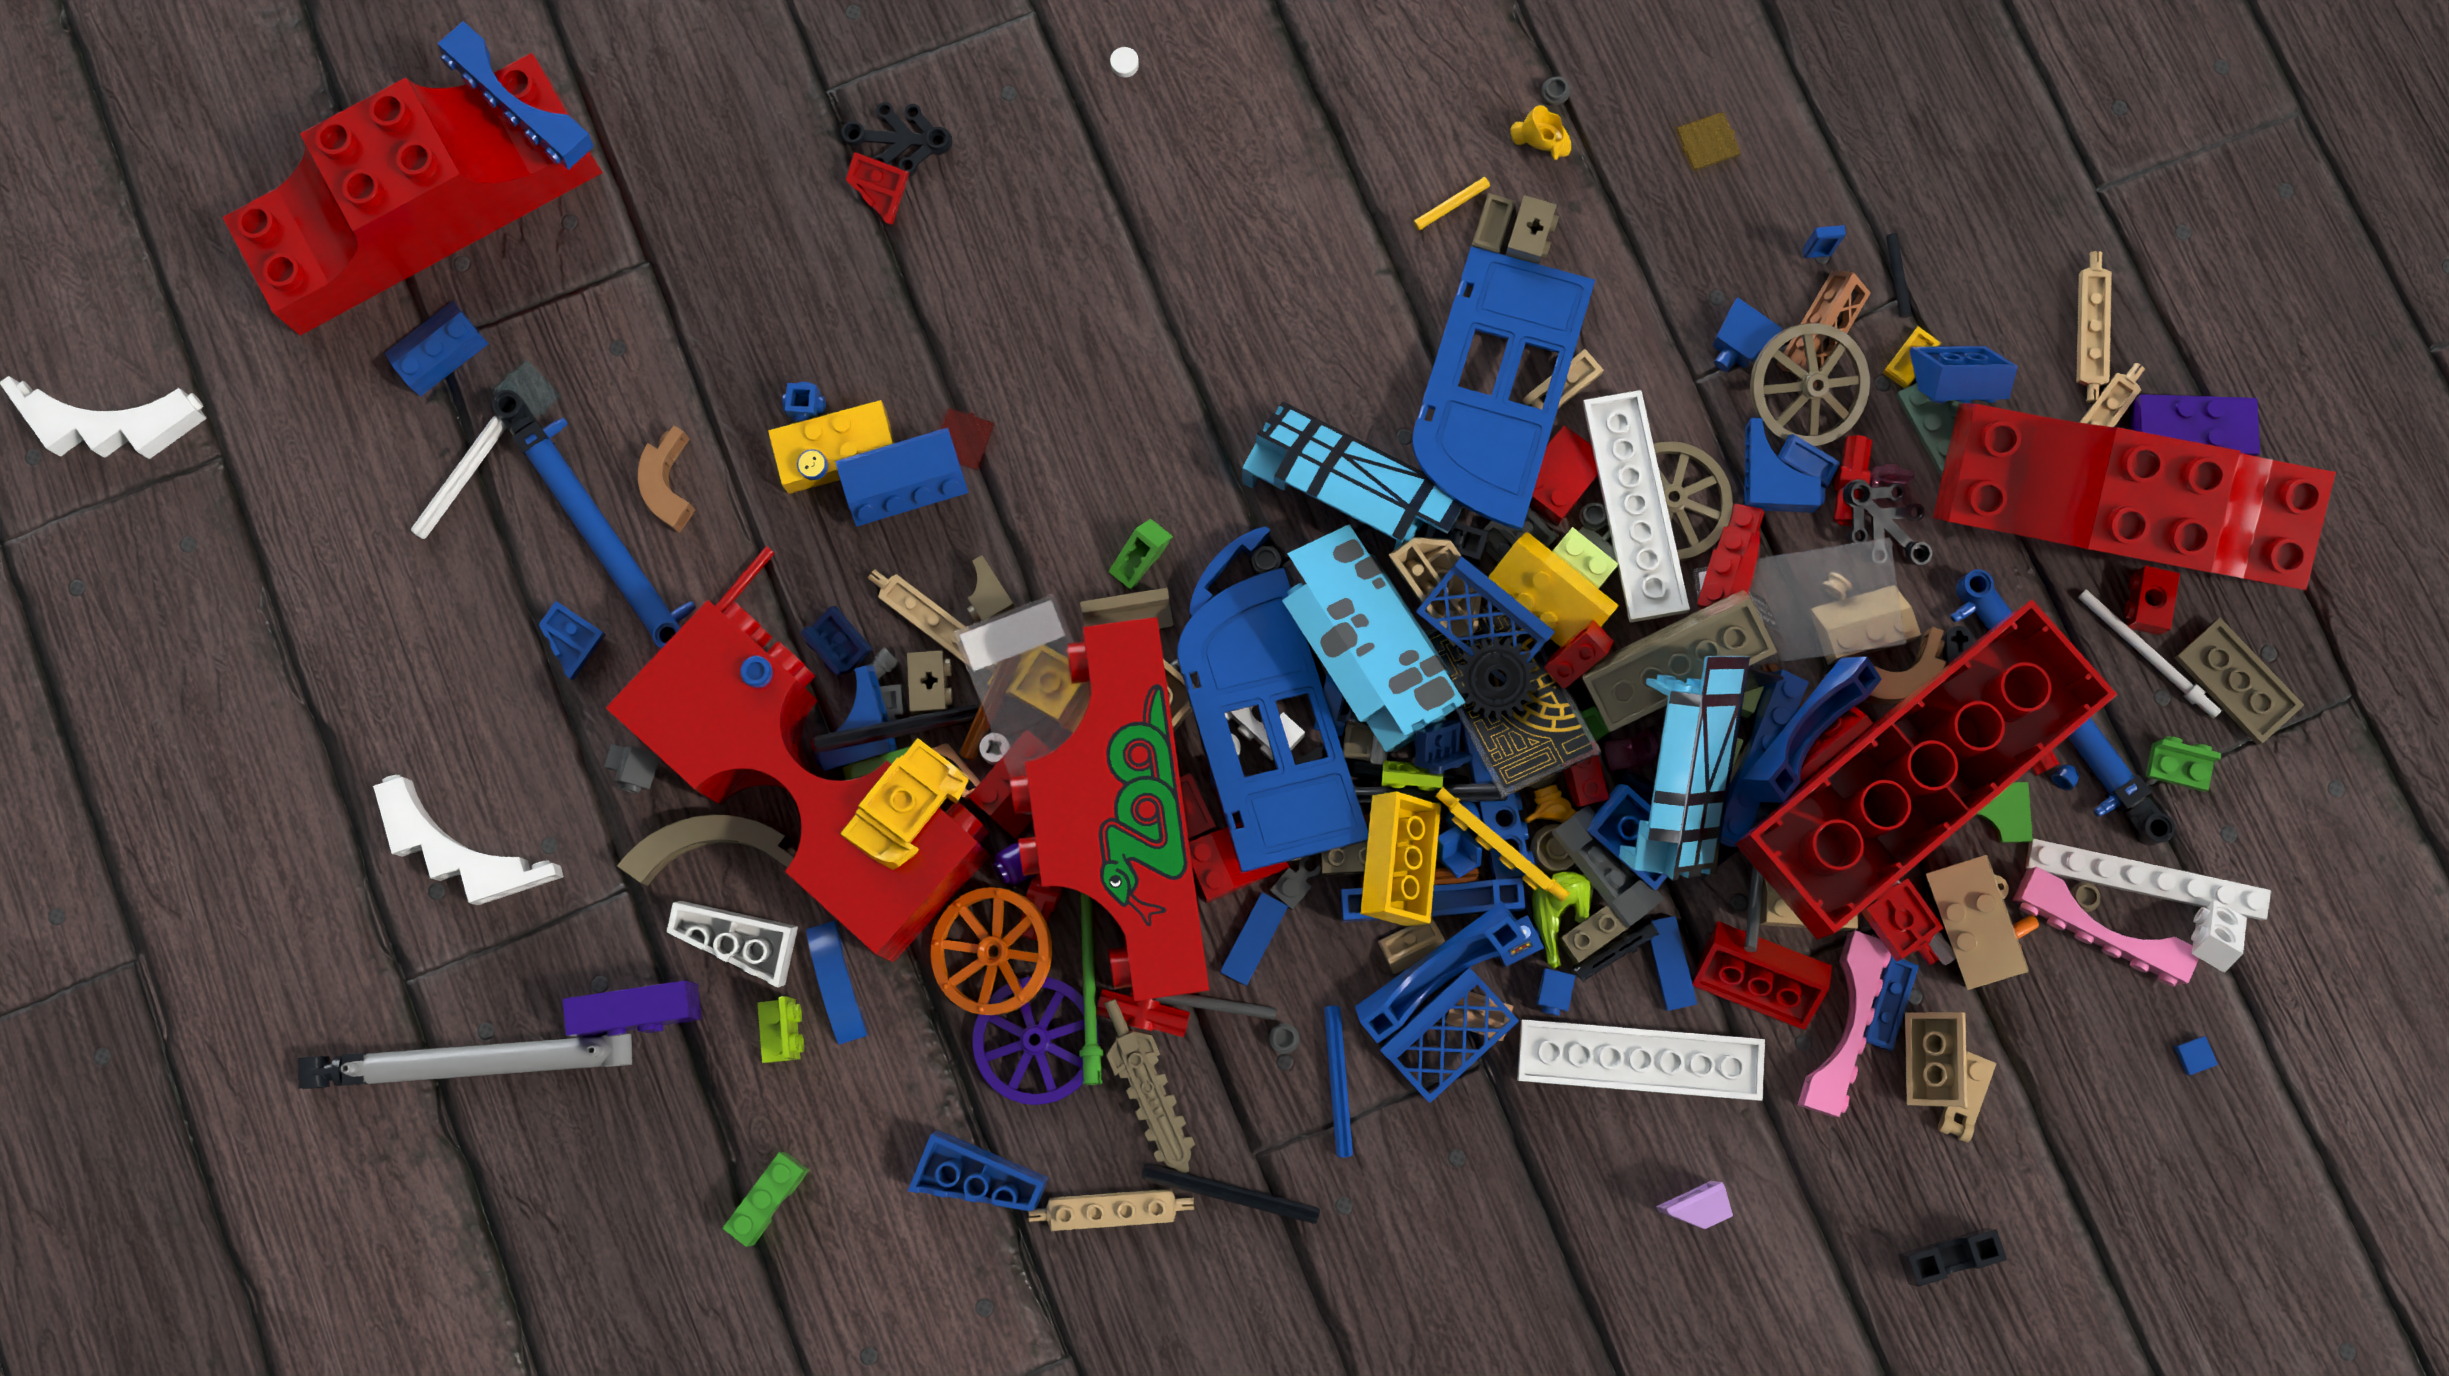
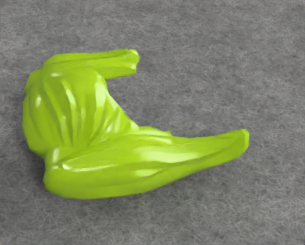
M1560 872L1553 875L1552 880L1555 878L1558 884L1570 892L1563 902L1540 886L1537 890L1533 889V919L1545 945L1548 965L1552 969L1561 966L1558 950V932L1561 916L1565 910L1571 905L1575 907L1576 915L1574 920L1578 923H1582L1589 917L1593 885L1584 874Z

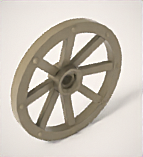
M1819 323L1798 324L1776 334L1760 351L1754 363L1750 379L1752 405L1757 417L1763 418V426L1782 441H1786L1788 435L1794 434L1813 446L1832 442L1849 431L1864 411L1870 389L1867 361L1857 343L1840 329ZM1813 334L1823 335L1837 342L1820 370H1818ZM1802 335L1808 371H1805L1778 349L1789 340ZM1846 351L1852 360L1856 375L1829 379L1827 376L1843 352ZM1771 358L1798 377L1797 382L1764 385L1765 372ZM1816 380L1818 385L1814 390L1813 383ZM1856 385L1855 396L1848 411L1829 392V388ZM1797 391L1799 396L1775 420L1768 410L1764 394ZM1820 399H1822L1839 416L1841 421L1829 430L1818 434ZM1809 400L1808 435L1795 434L1785 429L1783 426Z
M1681 442L1654 443L1656 455H1680L1672 484H1669L1660 469L1659 472L1670 521L1672 516L1676 515L1690 545L1689 548L1677 550L1679 562L1690 560L1712 548L1720 539L1723 527L1728 526L1733 507L1731 487L1720 465L1701 449ZM1689 458L1700 464L1711 475L1690 486L1681 487ZM1716 484L1720 495V511L1692 501L1688 497ZM1669 495H1674L1677 498V502H1672L1669 499ZM1684 508L1717 521L1711 534L1700 543Z

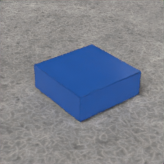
M2206 1036L2174 1046L2186 1075H2192L2218 1065Z

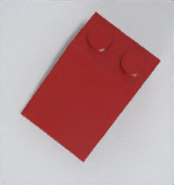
M1565 425L1547 444L1529 505L1557 527L1598 477L1592 445Z
M1241 822L1235 824L1236 829L1243 828ZM1228 827L1189 842L1192 869L1207 903L1290 868L1286 861L1241 873Z

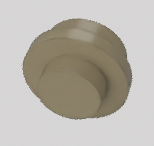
M2081 882L2074 885L2070 890L2073 898L2085 912L2093 911L2098 907L2100 893L2093 884Z

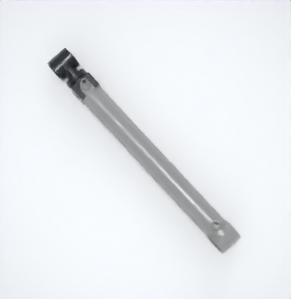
M625 1034L612 1037L603 1035L597 1037L380 1053L342 1054L341 1056H335L332 1062H330V1056L298 1058V1089L330 1087V1081H333L335 1086H356L374 1083L632 1065V1035Z

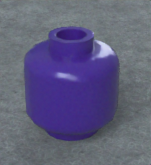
M1019 842L1006 847L995 856L996 863L993 864V868L1003 884L1009 883L1012 886H1017L1036 875L1023 876Z

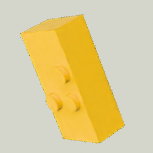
M881 400L768 430L781 483L788 494L838 481L840 476L835 461L895 443L887 411ZM806 450H818L827 458L828 471L821 479L809 480L799 472L797 461L799 456Z
M1528 532L1524 533L1514 543L1488 577L1554 630L1555 633L1550 639L1560 647L1592 620L1602 627L1619 606Z
M1397 791L1372 795L1360 914L1403 926L1430 924L1441 805Z

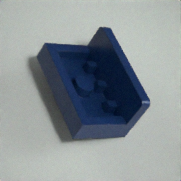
M836 606L829 607L812 627H806L800 632L806 639L807 646L817 652L824 660L825 667L836 675L851 673L873 649Z
M1451 719L1418 730L1414 742L1416 748L1415 766L1425 768L1426 772L1430 774H1443L1444 770L1459 768L1461 764L1472 761L1473 754L1459 750L1461 722Z

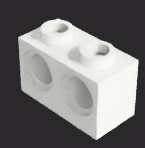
M2215 899L2207 908L2201 907L2193 920L2196 926L2191 936L2193 941L2192 954L2225 973L2243 954L2247 918Z

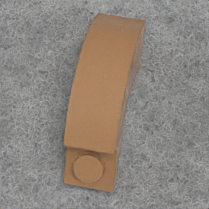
M673 425L671 430L666 431L660 438L658 449L649 443L644 448L638 466V485L643 500L649 509L665 525L680 534L695 512V509L689 502L674 494L669 485L670 469L690 440L683 430Z
M1932 626L1924 632L1915 661L1909 670L1890 672L1874 666L1882 680L1864 701L1874 704L1899 703L1944 668L1946 662L1935 657H1939L1944 647V641L1941 640L1944 630Z

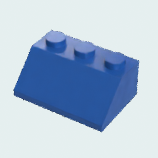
M451 301L386 351L385 355L406 384L421 397L489 343L454 301Z
M1986 346L1911 347L1910 349L1918 390L1927 395L1931 402L1944 404L1947 400H1956L1961 403H1971L1972 400H1981L1994 403L1997 399L2010 398L2018 366Z
M1618 784L1608 795L1609 799L1604 800L1598 807L1587 832L1656 891L1667 878L1666 874L1634 870L1619 858L1621 845L1636 847L1640 820L1649 821L1651 806L1628 785Z

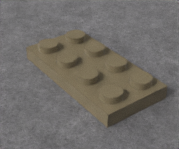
M2221 618L2212 622L2174 657L2257 745L2263 744L2304 706Z

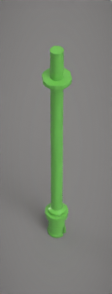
M1080 892L1085 1045L1079 1051V1057L1083 1058V1085L1102 1084L1101 1057L1104 1056V1050L1097 1044L1093 900L1090 896Z

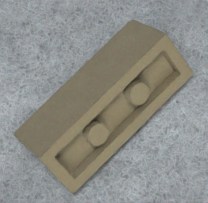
M1167 588L1080 602L1084 626L1158 617L1159 630L1173 627Z

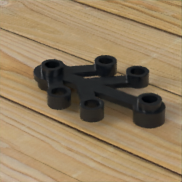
M888 102L880 103L876 108L879 119L888 122L896 132L864 130L863 126L857 121L847 122L841 131L845 143L852 147H857L863 142L894 144L881 155L873 157V159L886 164H890L912 145L922 146L912 156L904 157L899 162L900 169H903V166L907 163L913 165L910 170H905L910 172L908 177L916 173L917 166L931 154L942 155L947 153L953 143L950 132L943 127H933L923 116L920 107L916 104L906 106L904 114L906 120L909 123L917 124L924 134L912 133L894 113L892 105ZM883 109L890 110L887 115H882L881 111ZM911 111L918 112L915 117H910L909 113ZM853 133L859 134L857 139H850ZM937 139H942L943 143L941 145H935L934 141Z
M1856 479L1848 482L1843 490V499L1852 508V528L1847 533L1848 541L1853 545H1861L1867 541L1868 533L1864 529L1865 510L1871 516L1872 548L1867 553V559L1871 564H1883L1888 558V553L1885 549L1884 530L1905 550L1906 559L1910 564H1927L1932 558L1930 545L1925 542H1914L1892 520L1907 519L1909 521H1919L1925 515L1924 507L1921 504L1915 503L1909 504L1906 507L1880 508L1872 499L1886 498L1888 501H1900L1905 495L1904 487L1901 484H1889L1886 487L1871 488L1866 481ZM1894 487L1898 492L1895 498L1892 496V489ZM1855 489H1857L1859 492V497L1857 500L1854 498ZM1914 507L1917 510L1916 517H1913L1911 514ZM1856 531H1859L1861 535L1859 541L1854 537ZM1914 549H1917L1919 553L1916 559L1913 554ZM1877 550L1880 552V559L1878 561L1874 557Z

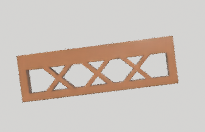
M1831 271L1801 324H1826L1838 328L1847 334L1871 292L1854 272ZM1855 288L1859 294L1851 304V293ZM1842 311L1843 321L1841 325L1837 327V317L1839 313ZM1813 334L1818 370H1820L1837 342L1829 338V345L1823 351V341L1826 336ZM1801 335L1791 339L1783 354L1805 371H1808ZM1779 362L1777 363L1782 371L1790 372ZM1816 380L1813 383V387L1817 386Z

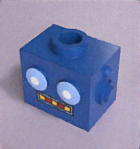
M1528 915L1517 920L1526 938L1503 955L1494 957L1499 959L1503 968L1544 948L1540 941V932L1537 928L1533 927Z

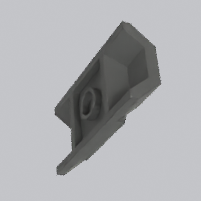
M1586 805L1551 833L1626 928H1629L1662 902L1664 898L1657 889L1656 891L1653 890L1587 832L1595 811L1590 805Z

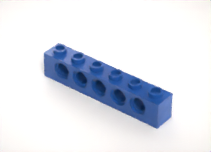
M1461 706L1458 707L1457 713L1461 722L1465 751L1473 754L1472 761L1468 762L1472 784L1501 783L1496 771L1484 765L1483 757L1486 753ZM1513 786L1508 787V799L1506 801L1476 802L1480 810L1481 821L1502 839L1514 843L1517 851L1535 865L1532 851H1527L1525 840L1529 839L1526 822L1520 821L1518 811L1522 810V801L1519 792L1514 793ZM1499 812L1508 814L1511 820L1510 825L1507 827L1499 826L1495 820L1496 814ZM1492 847L1489 851L1486 849L1493 880L1523 878L1525 873L1519 868L1515 867L1511 870L1498 859L1502 854Z

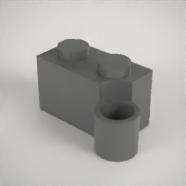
M611 744L604 768L616 771L613 782L619 783V790L640 794L641 790L650 789L660 757L654 752L638 747H621Z

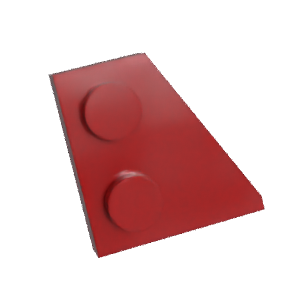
M854 152L846 180L883 217L882 219L886 223L893 224L910 172Z

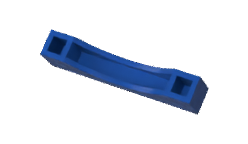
M464 21L437 43L442 53V56H440L441 61L451 71L454 69L462 74V80L471 89L478 88L483 93L482 97L492 108L498 106L503 111L502 114L512 126L516 127L519 125L524 130L523 133L532 144L535 146L540 144L546 149L544 152L553 163L558 164L560 162L569 170L594 147L589 133L568 114L550 113L536 109L510 94L497 80L492 71L490 53L484 39Z
M1868 657L1840 658L1743 778V781L1758 802L1784 803L1801 782L1800 773L1803 761L1817 738L1841 715L1866 700L1879 684L1882 678Z
M1783 669L1771 672L1784 676L1783 680L1765 685L1757 704L1755 723L1749 743L1730 783L1721 843L1728 847H1737L1735 843L1750 831L1761 803L1754 797L1743 781V778L1797 713L1808 685V681Z
M1495 879L1436 885L1433 888L1431 917L1484 914L1500 902H1503L1510 912L1522 911L1525 909L1523 879ZM1363 888L1341 889L1342 923L1381 920L1360 914Z
M1500 902L1356 1005L1355 1009L1360 1023L1376 1043H1379L1400 1028L1413 1011L1449 979L1477 963L1503 955L1524 940L1526 936L1520 924L1504 903Z

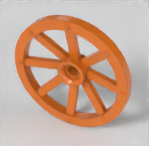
M1002 888L976 889L956 899L940 917L931 941L932 969L941 990L957 1006L980 1015L1005 1014L1028 1003L1044 984L1052 960L1051 935L1041 912L1026 897L1017 892ZM994 899L992 936L989 935L968 907L981 900ZM1005 900L1016 905L1027 916L1003 938ZM959 914L981 940L979 944L946 940L949 929ZM1033 925L1038 940V953L1011 949L1010 946ZM996 947L999 950L997 956L994 955V949ZM944 950L977 953L978 959L950 978L945 964ZM1009 958L1037 963L1030 981L1024 988H1022L1008 962ZM987 965L979 1001L976 1002L961 993L956 986ZM999 966L1015 996L1001 1003L989 1004Z

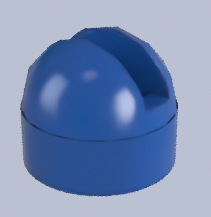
M2066 764L2057 768L2052 774L2051 779L2059 788L2070 791L2077 784L2079 774L2074 766Z

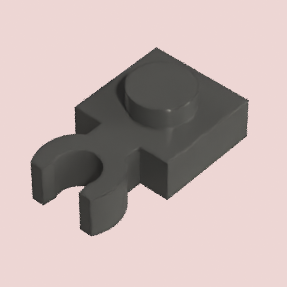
M904 685L880 686L889 721L898 720V714H906Z
M1309 856L1303 857L1300 860L1299 870L1296 873L1291 868H1288L1270 889V892L1291 910L1297 906L1312 888L1306 882L1307 879L1315 878L1321 871L1319 865L1312 872L1305 869L1304 865L1309 860Z

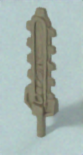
M1111 999L1104 1004L1118 1034L1106 1053L1115 1076L1119 1074L1120 1078H1128L1131 1086L1126 1092L1129 1099H1137L1140 1107L1135 1111L1138 1119H1146L1149 1128L1144 1133L1148 1141L1155 1140L1158 1149L1153 1153L1156 1161H1164L1166 1165L1175 1168L1178 1172L1187 1173L1189 1172L1188 1162L1191 1156L1190 1148L1195 1143L1192 1136H1184L1181 1128L1186 1122L1183 1115L1176 1116L1172 1108L1177 1101L1173 1094L1166 1095L1163 1088L1168 1082L1165 1074H1157L1154 1067L1159 1061L1157 1056L1160 1053L1153 1036L1149 1033L1129 1031L1116 999Z

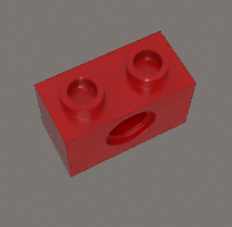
M2143 566L2131 574L2128 582V589L2131 590L2130 601L2126 603L2123 616L2126 618V625L2130 629L2161 635L2171 630L2180 573ZM2145 594L2153 598L2154 606L2146 602Z

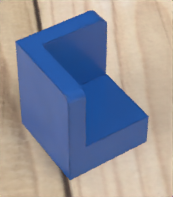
M1457 825L1438 836L1436 857L1455 878H1460L1481 866L1482 846L1467 830L1464 831Z

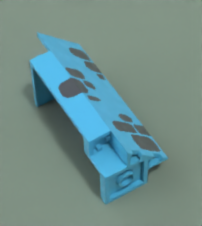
M1350 524L1287 553L1307 584L1299 583L1287 591L1289 596L1282 601L1359 721L1367 722L1385 752L1400 750L1415 740L1418 730L1441 723L1446 719L1444 716L1466 703L1448 675L1451 672L1375 555L1367 552Z

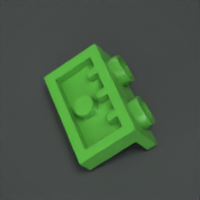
M2170 736L2152 743L2146 778L2202 792L2209 790L2213 765L2215 761L2220 760L2221 753L2212 751L2211 746L2204 744H2193L2191 746L2183 744V740Z

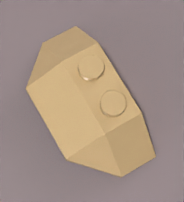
M1412 537L1410 541H1406L1388 554L1397 571L1420 604L1425 601L1461 556L1451 540ZM1455 574L1447 582L1448 596L1465 594L1464 581ZM1468 585L1469 594L1478 593ZM1444 587L1436 597L1444 596ZM1481 596L1469 597L1471 614H1479ZM1466 598L1448 599L1450 617L1468 615ZM1445 600L1432 601L1425 611L1433 618L1447 617ZM1471 618L1473 632L1478 629V618ZM1468 619L1450 620L1451 632L1456 637L1470 635ZM1439 621L1440 624L1448 629L1447 621ZM1446 637L1454 647L1456 644L1453 641H1451L1448 637Z

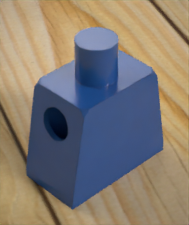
M1737 297L1712 344L1715 349L1721 352L1715 359L1714 364L1724 372H1728L1734 363L1746 368L1758 357L1767 342L1781 332L1783 328Z

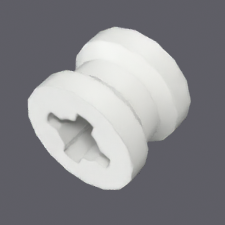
M999 733L986 735L980 743V753L984 760L991 765H996L1011 748L1007 739Z

